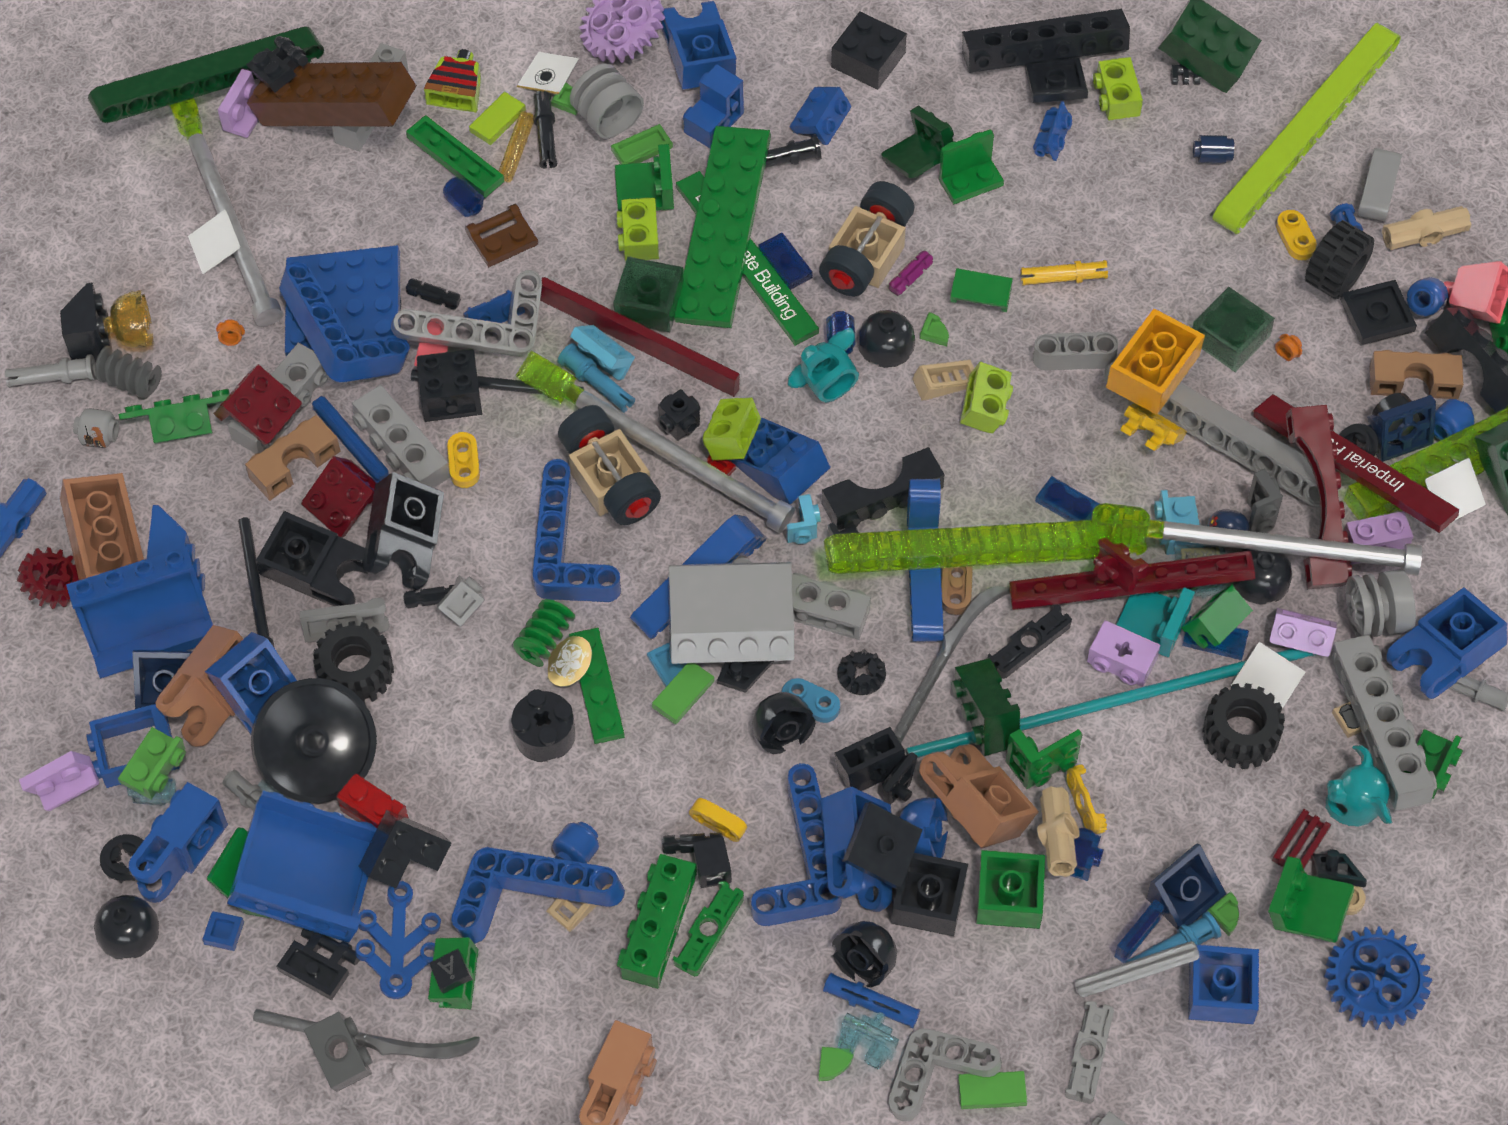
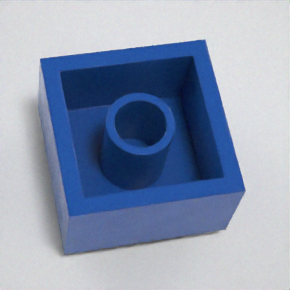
M1197 945L1200 958L1189 962L1188 1020L1254 1024L1259 1011V949Z

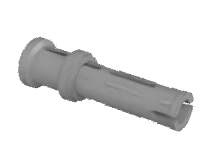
M90 354L83 359L69 360L67 357L62 358L59 363L14 369L8 368L5 370V377L17 376L18 378L6 380L8 387L56 380H62V382L67 384L72 383V380L89 378L92 381L96 380V363L94 356Z

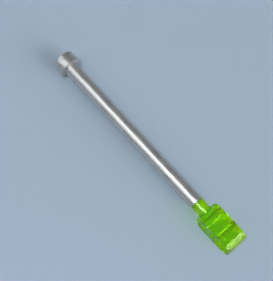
M192 98L169 105L179 133L188 140L217 214L223 210L227 211L241 247L234 252V256L254 302L251 307V313L255 323L260 327H265L279 322L283 312L277 299L270 298L202 133L203 125L195 99Z
M530 351L515 376L521 381L560 404L566 399L580 408L589 405L600 406L612 421L615 429H620L623 434L767 519L766 525L776 532L781 533L791 521L795 512L793 506L782 500L777 504L590 394L574 384L577 378L539 354Z
M1108 503L1099 504L1093 509L1089 530L1090 536L1097 542H1099V539L1107 538L1113 544L1123 543L1126 546L1132 547L1142 545L1148 537L1401 567L1406 574L1410 575L1419 574L1422 560V545L1406 543L1404 549L1151 520L1148 512L1143 508Z

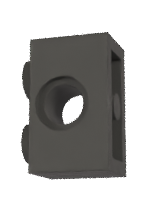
M338 1011L303 1029L330 1088L338 1092L372 1074L368 1065L372 1064L373 1061L366 1047H359L355 1036L359 1034V1031L351 1016L346 1018ZM346 1042L348 1044L347 1054L342 1058H335L334 1048L336 1045Z

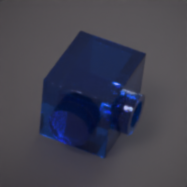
M1079 828V837L1074 839L1077 866L1074 869L1075 873L1070 875L1085 881L1089 880L1092 867L1100 866L1104 849L1099 848L1101 836L1095 835L1089 829Z

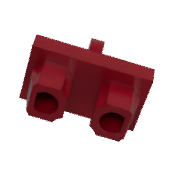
M1107 538L1099 539L1100 551L1093 560L1095 566L1094 575L1101 581L1113 580L1127 593L1134 591L1136 581L1146 577L1148 563L1142 558L1133 560L1129 557V548L1123 543L1113 544Z

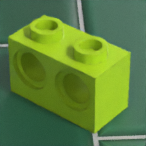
M1131 57L1098 61L1097 73H1093V84L1095 89H1100V110L1106 111L1108 120L1140 116L1143 98Z
M655 198L621 200L622 211H617V227L623 228V234H618L619 251H625V261L659 259Z
M980 361L969 374L960 423L992 434L1000 425L1003 426L1009 414V410L1006 409V403L1013 392V385L1010 384L1012 372Z
M752 397L720 399L716 410L712 414L708 428L703 434L704 447L708 449L712 460L745 458L761 421Z

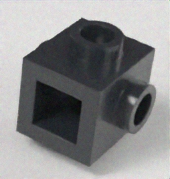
M680 389L673 395L665 396L660 404H658V422L665 432H669L679 441L700 426V405L693 396L688 397Z

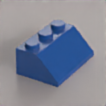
M153 505L147 559L187 546L201 591H204L205 574L200 573V560L195 558L194 543H190L187 532L159 505Z

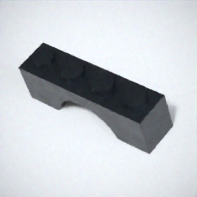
M1462 307L1446 308L1425 334L1442 353H1453L1461 350L1472 353L1480 362L1483 370L1484 379L1480 392L1481 397L1497 415H1507L1508 354L1491 341V335L1473 321L1474 317L1467 309Z
M927 447L902 457L901 473L892 484L879 489H868L858 486L850 479L822 489L821 504L831 522L835 523L838 531L854 525L857 527L862 521L869 518H881L887 511L896 507L906 508L909 479H940L941 491L944 487L945 474L932 451Z

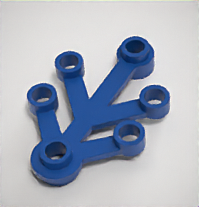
M400 881L397 888L391 886L388 888L387 901L393 907L392 937L376 922L377 916L372 910H362L357 917L360 919L359 929L367 931L391 956L389 967L375 954V945L372 941L363 939L356 945V957L361 961H365L381 977L380 989L385 996L391 999H401L407 996L412 988V978L433 961V957H427L424 954L426 950L434 951L435 943L428 942L421 947L420 956L403 968L404 956L427 936L437 933L441 925V919L436 913H427L423 916L421 925L405 937L406 907L412 902L413 889L404 881ZM397 889H403L405 890L406 894L404 896H398L395 894V891ZM364 917H370L373 920V922L370 924H364L361 921V919ZM434 920L437 925L435 927H428L425 922ZM368 947L371 952L369 954H362L359 949ZM393 978H398L402 981V984L394 986L390 981Z

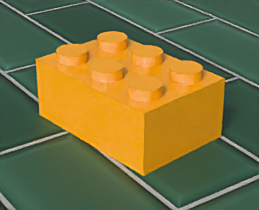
M1153 308L1111 365L1106 388L1157 415L1200 356L1205 335Z

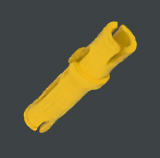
M1081 260L1074 261V264L1021 267V275H1033V277L1021 278L1022 286L1076 280V283H1082L1085 279H1107L1108 271H1096V269L1108 268L1107 261L1081 263Z

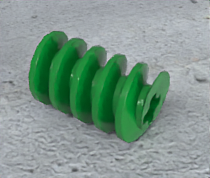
M550 599L542 600L538 604V609L532 613V618L526 622V628H523L519 633V637L513 641L516 653L523 660L537 667H542L544 663L539 657L544 659L550 657V652L546 648L553 650L556 648L557 644L553 639H562L563 634L560 630H568L569 624L567 621H574L576 618L575 614L568 607Z

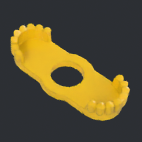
M1080 764L1069 768L1066 774L1067 784L1087 832L1090 834L1104 833L1107 830L1105 814L1095 813L1089 792L1080 776L1086 773L1084 765ZM1080 794H1082L1084 799V807L1081 804Z

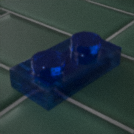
M783 232L758 244L759 250L790 290L813 278V271Z
M1053 476L1050 477L1035 500L1036 503L1085 531L1102 508L1100 503Z

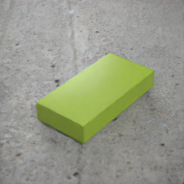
M504 91L469 126V131L489 145H492L526 111V105Z

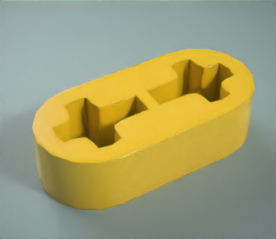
M697 798L689 810V815L695 821L715 832L722 833L724 837L734 842H739L748 828L741 818L704 798Z

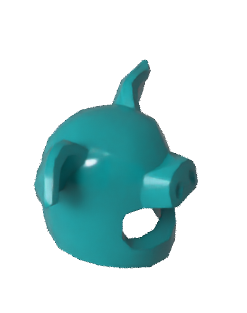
M848 328L835 334L828 343L821 342L815 346L810 345L806 347L801 354V364L796 366L788 377V385L791 388H801L808 384L816 397L825 403L835 401L846 394L859 379V372L846 353V350L855 340L854 331Z
M1354 745L1352 748L1360 755L1361 764L1348 768L1339 779L1330 780L1327 783L1328 795L1325 808L1330 817L1348 826L1359 827L1368 825L1378 816L1385 824H1391L1392 817L1387 807L1390 797L1387 779L1377 767L1373 766V758L1369 750L1364 746ZM1336 803L1343 804L1348 811L1342 812Z

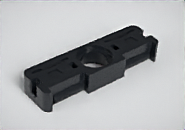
M1058 604L1052 605L1051 611L1036 623L1031 620L1010 636L1009 643L993 656L990 653L988 654L987 658L991 659L1001 678L1005 679L1071 628L1072 618L1067 613L1062 615V608ZM1030 635L1037 639L1038 644L1034 647H1026L1022 644L1021 639Z

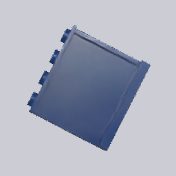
M187 546L66 584L72 607L75 609L100 679L132 669L133 650L187 651L196 648L213 626Z
M263 791L255 804L227 904L349 943L358 930L360 919L357 917L368 876L361 870L359 864L377 828L368 822H357L345 818L344 815L338 812H327L317 809L308 802H296L285 798L280 793Z

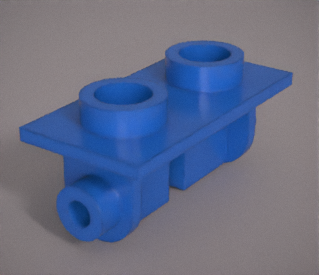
M1061 101L1059 108L1052 107L1045 113L1041 125L1042 132L1038 133L1033 145L1034 153L1037 156L1042 157L1045 154H1050L1053 161H1057L1060 151L1064 148L1065 136L1072 127V115L1068 112L1064 101Z
M507 290L505 291L506 293L491 299L487 303L484 302L472 308L468 307L467 311L463 313L464 318L497 323L507 321L512 291ZM524 307L517 308L518 316L526 313Z

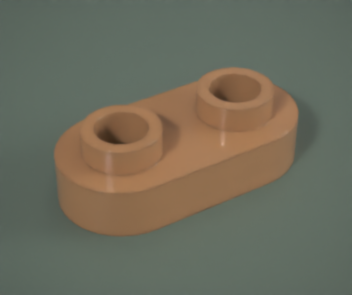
M959 556L947 559L942 569V608L947 613L953 615H960L964 612L971 602L973 568L966 558ZM959 572L962 576L959 578L954 577L952 573ZM953 598H957L961 602L959 604H954L950 600Z

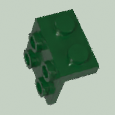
M919 105L909 110L915 133L881 153L883 161L908 178L918 177L928 169L940 164L941 148L953 142L952 137H954L953 129L947 122L941 121L932 112L926 111Z

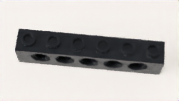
M1121 8L963 31L962 54L969 73L1021 66L1030 62L1129 50L1130 26Z

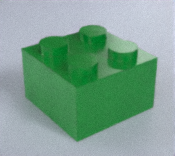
M981 850L976 924L1040 929L1043 916L1045 855Z

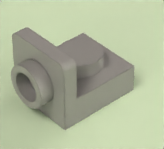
M459 575L456 578L457 583L437 604V607L461 627L481 605L484 597L480 592L483 588L470 576L465 579Z

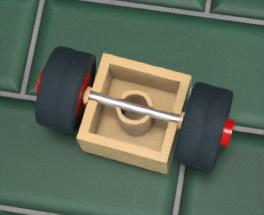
M875 182L869 187L862 198L860 207L854 206L829 245V251L819 267L822 279L832 289L843 295L855 297L861 295L866 290L868 284L876 288L880 287L904 249L905 226L915 209L913 200L903 189L889 182Z
M589 405L582 407L570 414L562 422L558 429V437L569 453L570 474L599 516L609 512L614 521L619 525H630L642 520L657 507L661 494L650 478V471L620 429L614 431L612 421L600 406Z

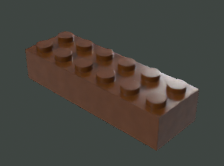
M402 62L307 63L305 66L299 65L294 69L296 77L276 93L260 81L247 104L262 126L393 127L417 85Z

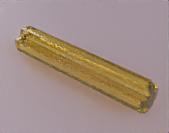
M522 111L519 114L501 162L499 172L504 175L505 182L510 183L513 180L534 123L533 114L530 112Z

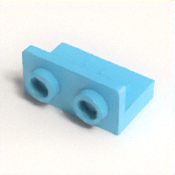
M594 325L574 327L570 335L572 339L578 342L580 352L588 358H593L597 365L617 380L624 379L635 356Z
M1161 490L1159 501L1154 502V513L1156 519H1161L1162 527L1158 528V538L1160 545L1165 544L1166 555L1181 554L1182 548H1203V544L1162 539L1164 521L1199 525L1195 496L1168 498V491Z

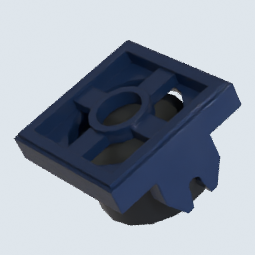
M1394 393L1383 398L1375 406L1372 415L1368 416L1367 420L1370 423L1368 426L1375 430L1380 440L1378 443L1380 453L1376 454L1379 460L1384 462L1434 443L1436 400L1432 395L1412 401L1404 393ZM1388 442H1393V443L1401 442V443L1391 444V443H1388Z

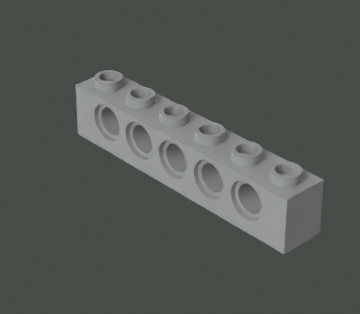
M738 556L732 563L753 562L745 557ZM801 573L792 574L795 622L860 640L870 612L871 596L866 595L860 590H847L837 587L832 582L812 580ZM810 597L814 600L811 602H806L802 599ZM841 606L843 607V609L834 610L831 607Z
M1369 634L1334 642L1332 662L1348 701L1351 702L1375 765L1387 779L1390 792L1389 798L1394 810L1398 811L1431 803L1434 789L1437 788L1436 778L1433 771H1428L1425 765V753L1423 747L1416 744L1412 722L1409 719L1406 720L1403 714L1402 699L1399 694L1395 695L1393 691L1392 676L1388 669L1384 670L1379 646L1373 644Z

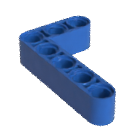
M291 261L286 265L279 286L280 293L329 378L337 382H349L397 374L403 369L410 349L407 340L391 335L351 341L310 268L299 261Z
M553 459L545 465L543 470L533 565L535 592L539 597L550 600L612 602L621 594L620 573L615 567L599 564L564 563L572 483L568 463L561 459ZM558 476L563 477L561 479H553ZM553 502H560L557 505H551ZM553 527L558 528V529H556V530H554V531H549V530H547V529L553 528ZM549 553L555 554V555L552 556V557H546V556H545L546 554H549ZM547 579L553 580L550 583H542V581ZM574 581H582V582H583V583L578 584V585L572 584V582H574ZM605 582H611V583H613V584L610 585V586H603V585H602V584L605 583Z
M909 479L907 543L909 552L910 605H912V642L943 641V608L938 532L941 500L940 479Z
M735 514L726 520L682 565L730 564L738 556H750L753 554L754 549L761 547L767 540V537L747 516ZM669 577L630 616L650 640L654 639L658 632H662L669 625Z
M805 763L796 764L789 770L788 793L808 880L757 890L751 899V911L753 920L761 926H772L830 915L837 912L842 905V898L835 896L833 899L826 900L820 896L825 892H830L827 869L819 871L814 868L817 864L827 865L824 849L822 798L816 773L810 765ZM798 780H806L809 783L807 785L800 786L797 785L795 782ZM810 807L813 808L815 812L811 814L803 813L801 810L803 808ZM812 835H817L821 837L822 840L818 842L809 841L807 838ZM794 898L802 899L804 903L799 906L792 905L789 901ZM763 904H769L773 909L764 912L759 910L758 907Z
M485 847L479 849L472 857L452 914V923L462 938L470 937L473 943L476 944L481 942L489 931L503 889L606 907L618 905L624 898L625 890L616 872L609 867ZM494 864L493 867H491L490 869L486 870V868H487L488 866ZM523 869L522 872H520L517 875H514L518 870ZM552 874L550 878L543 880L547 875ZM582 879L578 884L573 885L576 880ZM612 884L608 889L602 890L606 885ZM480 893H484L481 897L476 898ZM474 921L471 926L466 927L469 922Z

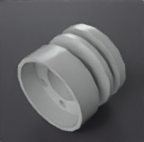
M605 63L594 66L586 71L573 86L569 97L570 104L587 120V123L601 138L607 139L613 138L629 129L637 121L644 107L641 95L626 82V79L612 64Z
M1403 569L1383 571L1379 573L1377 581L1371 573L1365 574L1363 577L1355 575L1348 578L1346 583V605L1356 637L1371 634L1373 637L1381 636L1384 627L1390 635L1406 633L1414 628L1416 619L1414 594L1410 579Z

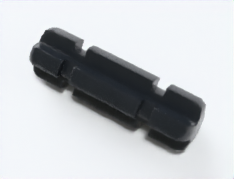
M414 278L408 281L406 292L409 295L415 297L421 295V299L439 305L444 303L445 307L450 309H457L460 304L459 293L448 291L447 293V289L426 282L421 284L422 281Z
M449 585V588L441 586L420 589V592H416V590L406 591L403 595L405 607L414 608L418 607V604H422V606L438 604L454 585Z
M720 832L710 833V836H705V833L682 834L680 838H675V835H665L662 837V850L664 854H676V851L681 850V853H693V842L723 837V834Z

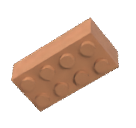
M123 473L63 479L60 502L79 580L144 560Z

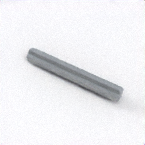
M1190 941L1079 978L1075 981L1076 990L1081 997H1087L1198 960L1200 958L1197 945Z

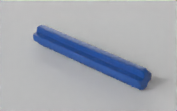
M320 396L313 401V410L377 483L389 475L388 469L326 397Z

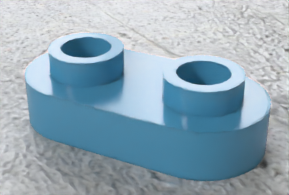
M801 678L791 679L783 686L782 692L799 696L808 705L816 721L828 723L838 717L840 713V700L834 693ZM795 689L802 690V693L794 694L792 691ZM828 702L830 705L828 707H822L820 703Z

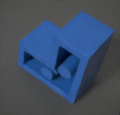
M717 64L710 72L703 74L699 81L700 100L693 107H689L683 115L684 133L708 148H711L715 126L731 127L744 114L743 80Z

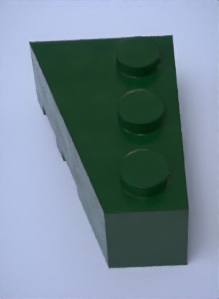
M990 658L955 667V680L951 681L954 697L956 699L960 698L962 702V716L965 722L970 721L972 725L970 730L975 745H980L984 756L1007 750L1009 735L1020 729V708L1018 704L1011 705L1007 698H1011V693L1008 688H1002L1000 684L1002 678Z

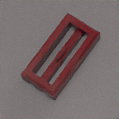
M1303 809L1273 856L1272 861L1284 868L1286 860L1281 857L1306 821L1309 825L1289 857L1296 858L1315 827L1320 829V832L1301 860L1302 866L1305 869L1332 824L1327 821L1324 824L1320 821V817L1316 815L1312 817L1309 815V811Z

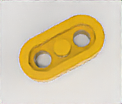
M1286 210L1280 213L1276 229L1289 255L1297 260L1310 259L1317 243L1305 217L1296 210Z
M458 432L452 435L447 443L450 477L453 484L457 487L469 488L474 486L480 478L477 442L472 434ZM460 448L468 449L466 452L458 451ZM465 472L470 474L467 477L460 476L462 473Z

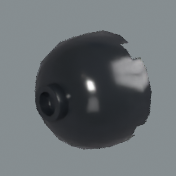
M880 310L868 316L862 323L858 335L859 352L868 362L871 361L879 364V367L883 368L896 367L905 363L915 348L916 340L913 326L905 316L897 311Z
M1244 549L1242 552L1251 551L1255 579L1233 582L1235 589L1246 601L1259 605L1281 600L1288 592L1292 580L1291 562L1284 553Z
M779 692L768 696L756 707L752 716L753 733L762 748L771 754L785 752L786 750L782 746L797 739L800 745L803 744L810 737L816 725L813 713L808 705L799 696L788 692Z
M121 895L111 898L101 906L95 917L94 932L97 943L105 954L115 959L123 960V958L141 957L153 947L159 935V921L156 912L146 900L136 895Z
M860 921L850 924L832 942V946L835 945L837 951L833 957L840 970L854 981L855 974L868 982L866 987L880 985L896 965L897 948L892 936L886 929L874 922ZM872 964L874 965L871 970H867Z

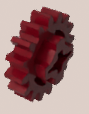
M47 547L45 553L39 548L35 549L33 555L27 553L18 569L17 582L23 583L20 588L21 592L29 591L28 599L30 601L35 598L39 599V606L41 607L45 602L50 604L51 609H55L57 603H60L62 607H66L68 602L71 601L66 584L79 581L76 565L72 564L73 556L63 557V550L61 549L55 554L52 552L51 547Z

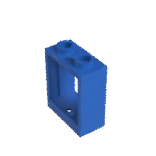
M156 704L89 721L91 733L86 734L90 751H96L97 760L92 761L98 779H103L106 788L121 785L118 777L127 764L110 768L104 739L152 726L172 737L168 716H164L158 710ZM173 766L172 770L179 769L180 767Z

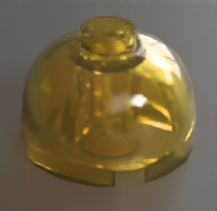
M142 290L120 295L111 305L110 316L105 317L108 333H114L119 343L132 349L154 346L153 333L148 334L152 322L145 294H142Z

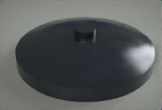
M321 678L298 680L275 691L259 709L251 733L252 755L262 778L276 792L298 802L323 803L336 800L338 793L353 775L358 774L365 778L374 761L377 746L375 724L370 711L361 698L346 686Z

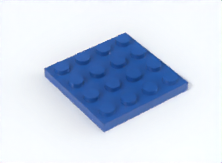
M398 245L286 258V265L291 261H299L310 268L351 341L394 335L391 330V323L395 315L401 311L400 250ZM286 303V356L298 342L313 350ZM401 318L398 320V325H399L400 328H401Z

